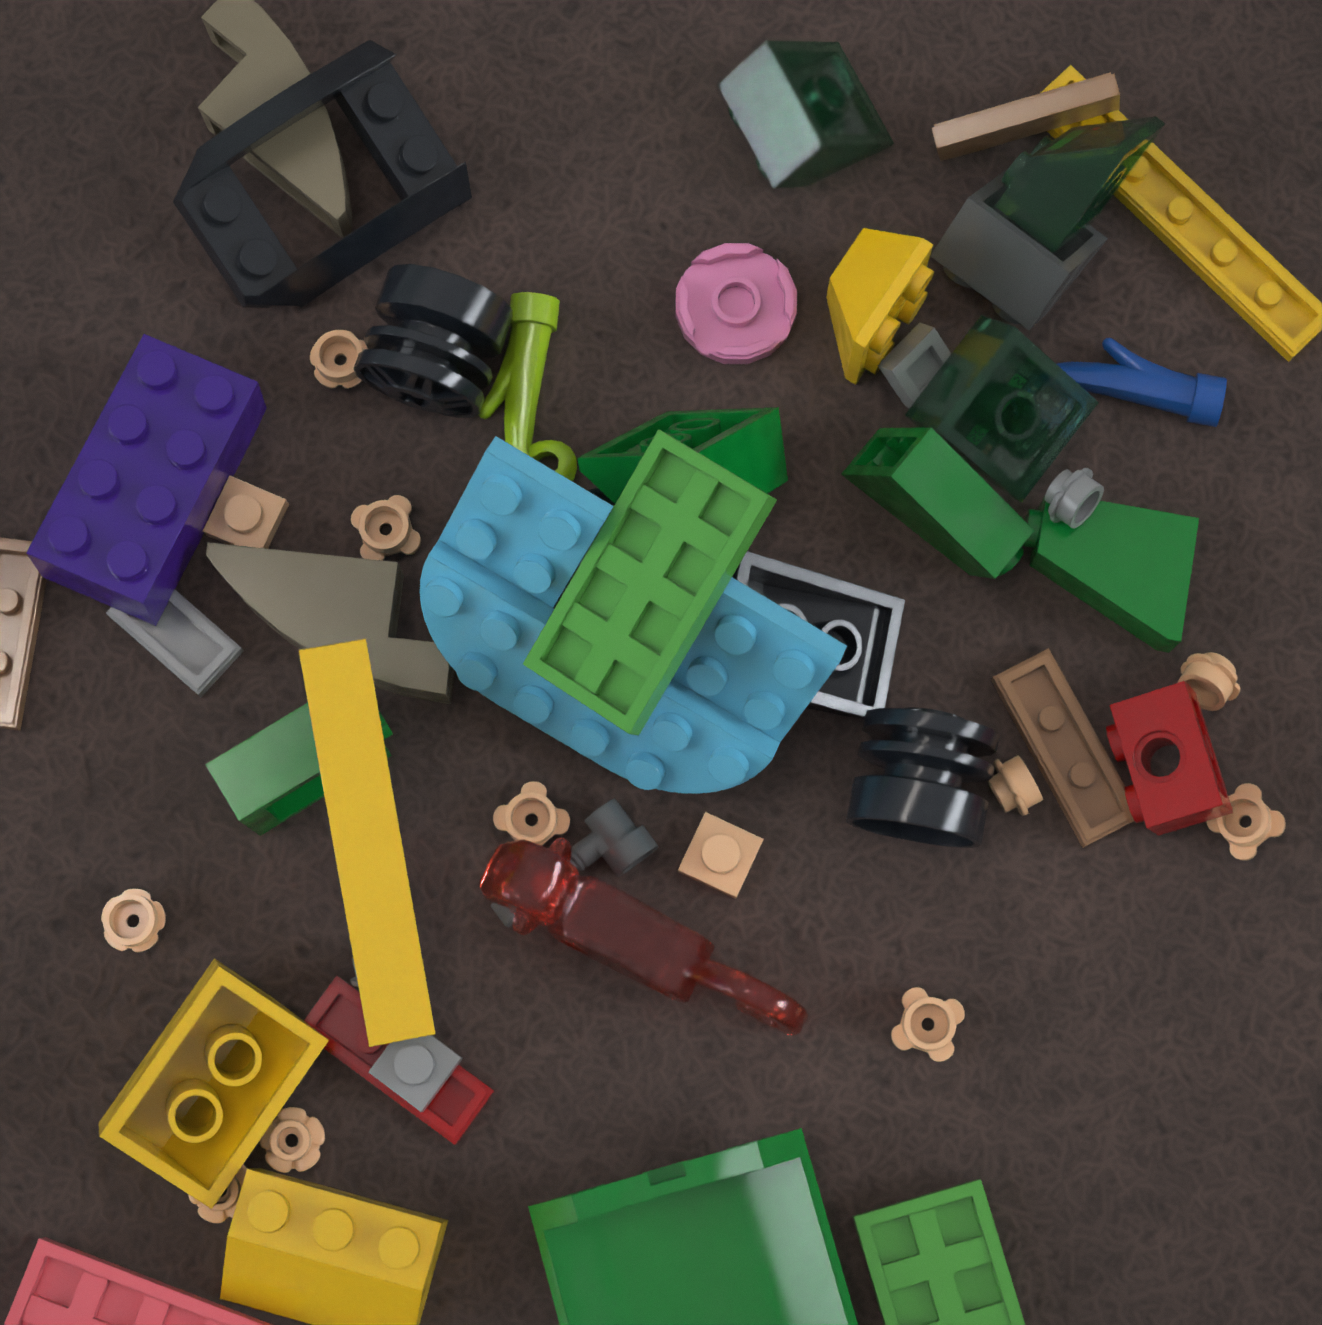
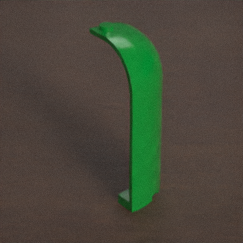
M802 1128L528 1206L559 1325H858Z

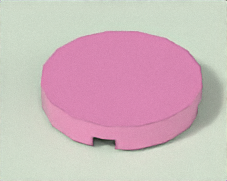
M724 243L703 251L691 262V266L685 271L683 277L681 276L676 287V319L684 338L701 355L722 364H750L770 356L787 340L797 316V289L789 270L778 259L775 260L770 255L763 253L764 249L748 243Z

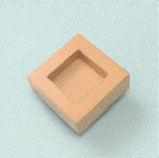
M229 475L203 532L206 536L227 545L268 549L289 503L280 496Z
M705 812L678 872L736 899L764 839Z

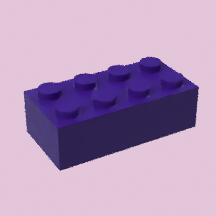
M143 334L26 552L41 576L156 626L204 534L203 529L229 475L234 476L267 409L259 383Z

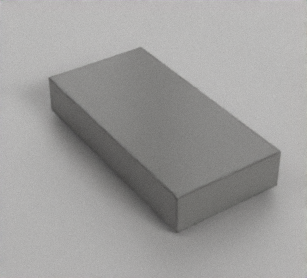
M176 590L172 593L156 626L113 607L106 612L114 622L199 697H202L244 651Z

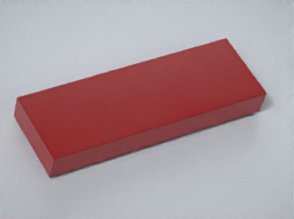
M339 976L334 978L304 1019L306 1023L328 1038L329 1041L324 1047L325 1050L454 1145L458 1144L495 1092V1090L465 1068L458 1065L425 1111L420 1112L369 1073V1070L389 1043L369 1047L360 992Z

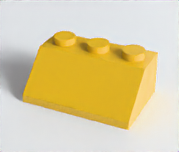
M214 958L99 1121V1137L210 1209H213L329 1040L269 994Z
M262 1168L247 1169L227 1235L220 1299L312 1325H419L448 1220Z

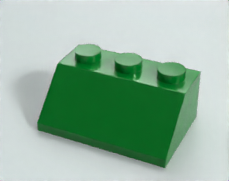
M779 407L667 411L577 458L579 471L614 504H616L658 429L767 494L788 481Z

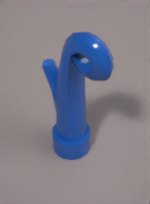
M1106 338L1102 342L1103 349L1120 365L1100 362H1063L1047 365L1032 372L1030 377L1032 375L1033 377L1030 383L1017 398L1018 402L1024 400L1029 404L1022 415L1023 419L1032 408L1040 411V415L1032 427H1036L1042 418L1043 420L1040 424L1043 422L1042 425L1048 426L1050 421L1044 416L1051 418L1052 423L1047 430H1051L1056 424L1061 426L1065 424L1061 421V417L1067 408L1074 404L1072 389L1110 396L1185 416L1189 423L1217 427L1223 408L1227 378L1197 373L1194 377L1172 371L1138 356L1116 340ZM1037 379L1045 384L1040 393L1050 387L1056 391L1057 398L1062 395L1068 399L1066 406L1057 416L1052 415L1047 410H1042L1037 404V396L1033 400L1028 398H1033L1038 392L1030 389L1033 383L1034 388L1038 390L1043 385L1036 381ZM1060 397L1058 403L1062 407L1066 400ZM1022 401L1018 404L1023 410L1027 406ZM1071 405V407L1068 409V411H1069V410L1072 411L1074 406ZM1057 407L1051 411L1057 414L1060 409ZM1032 409L1029 414L1033 415L1031 419L1033 417L1035 419L1039 413ZM1065 413V415L1062 417V419L1065 420L1066 422H1067V420L1070 418L1069 416L1066 415V413ZM1028 417L1027 419L1025 418V421L1029 425L1033 422V420L1031 422L1029 421L1030 417Z

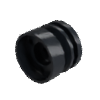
M394 265L388 270L375 307L378 316L388 325L372 326L367 330L364 341L368 349L358 354L354 365L356 376L373 389L412 408L455 418H473L480 414L485 400L480 389L489 386L492 379L491 368L480 358H493L501 353L513 319L512 308L497 294L459 275L422 265Z
M908 707L903 709L876 708L867 710L862 731L879 740L861 742L858 756L885 770L884 775L875 774L854 778L846 822L853 827L871 833L944 847H979L982 844L988 802L972 792L961 789V784L989 781L993 777L994 766L977 757L994 755L998 749L1000 735L993 729L976 722L965 720L952 713L934 709Z

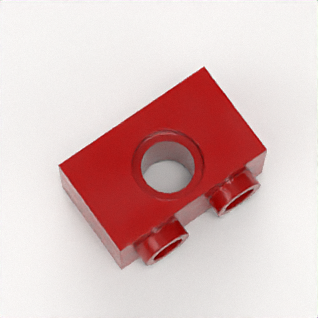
M1185 681L1109 705L1115 723L1106 726L1107 737L1117 762L1125 760L1127 762L1133 784L1125 786L1124 791L1129 810L1137 824L1145 822L1147 829L1160 836L1233 813L1196 692ZM1164 746L1178 747L1180 762L1175 771L1163 777L1154 776L1151 770V759L1154 753Z

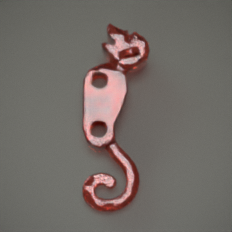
M558 838L549 849L525 839L510 841L496 848L480 878L479 887L487 900L511 910V913L515 915L512 926L516 933L527 935L538 925L548 927V932L557 941L673 1000L683 1003L688 1002L696 985L735 1000L736 1008L739 1011L776 1031L791 1036L798 1035L802 1031L808 1018V1013L800 1003L746 973L711 960L710 957L715 946L708 939L596 877L578 876L579 871L577 867L570 862L572 847L568 840Z

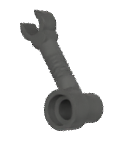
M614 798L585 819L584 822L592 831L590 834L572 846V849H568L567 853H563L562 856L557 857V860H553L552 864L547 865V868L541 869L531 878L505 893L490 906L502 923L509 928L540 905L544 899L558 890L560 886H563L565 882H568L570 878H574L575 874L578 875L580 871L585 870V867H589L599 858L603 857L615 875L620 877L651 855L659 847L643 825L638 828L635 826Z

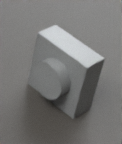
M921 322L877 365L902 403L909 410L922 414L963 372L936 329Z
M433 1035L389 1043L369 1070V1073L420 1112H424L463 1058Z

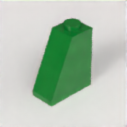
M932 427L879 428L841 473L852 484L970 576L996 579L997 576L1007 573L1021 559L1024 552L1022 546L1035 531Z
M1045 496L1038 510L1028 509L1025 521L1035 530L1023 544L1025 547L1032 548L1030 567L1157 651L1170 653L1181 642L1199 518L1100 501L1084 523L1077 528H1071L1063 521L1054 523L1050 520L1048 513L1050 504L1045 501Z

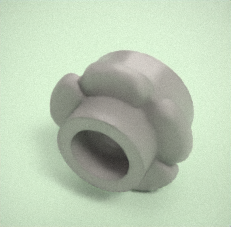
M1083 468L1074 473L1066 469L1050 484L1045 494V501L1050 504L1048 513L1052 522L1058 523L1063 521L1071 528H1077L1093 513L1102 498L1104 487L1092 479L1093 471L1091 469Z

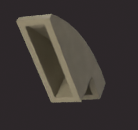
M217 0L201 17L211 42L238 63L198 106L208 130L215 136L280 92L310 75L290 40L254 0ZM325 105L242 157L340 237L344 238L352 233V208L347 173Z
M207 542L206 556L225 581L259 618L295 647L304 649L366 638L374 687L410 698L451 704L455 670L446 661L435 642L396 638L404 574L398 562Z

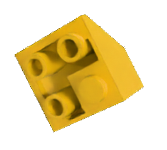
M863 228L829 279L826 298L845 379L855 385L865 370L873 374L880 370L877 365L881 363L894 347L895 342L891 340L900 326L901 322L898 320L909 325L927 297L928 292L925 289L934 274V271L927 267L933 244L924 238Z

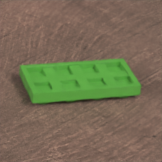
M658 429L523 665L628 734L639 736L777 499Z
M981 1179L968 1181L852 1216L884 1325H1025Z

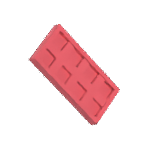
M47 1237L38 1239L4 1325H272Z

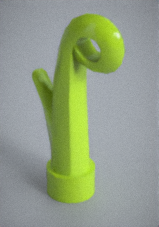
M514 293L510 297L513 319L510 324L511 329L506 353L495 382L486 396L478 415L485 420L490 418L505 400V442L537 461L547 456L558 458V468L555 472L573 481L577 471V461L575 454L569 446L556 440H544L532 444L551 333L557 331L560 301L553 296L541 293Z

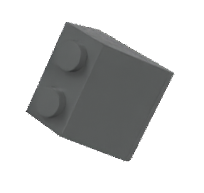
M1010 166L968 197L930 256L943 265L944 272L951 280L961 286L972 287L992 302L993 309L1000 317L1010 323L1021 324L1027 330H1030L1051 310L1108 238Z

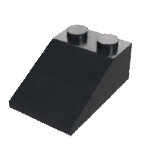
M747 551L732 576L734 579L847 645L840 663L806 708L863 720L867 710L885 708L905 599Z

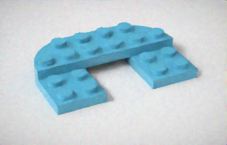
M495 436L480 460L439 540L428 554L420 579V601L425 623L437 648L456 671L459 680L466 687L478 691L497 705L609 771L628 779L631 784L640 789H658L668 792L692 794L710 793L735 787L755 777L773 760L780 742L838 666L847 645L732 577L639 736L628 734L523 665L531 648L554 611L555 603L613 506Z

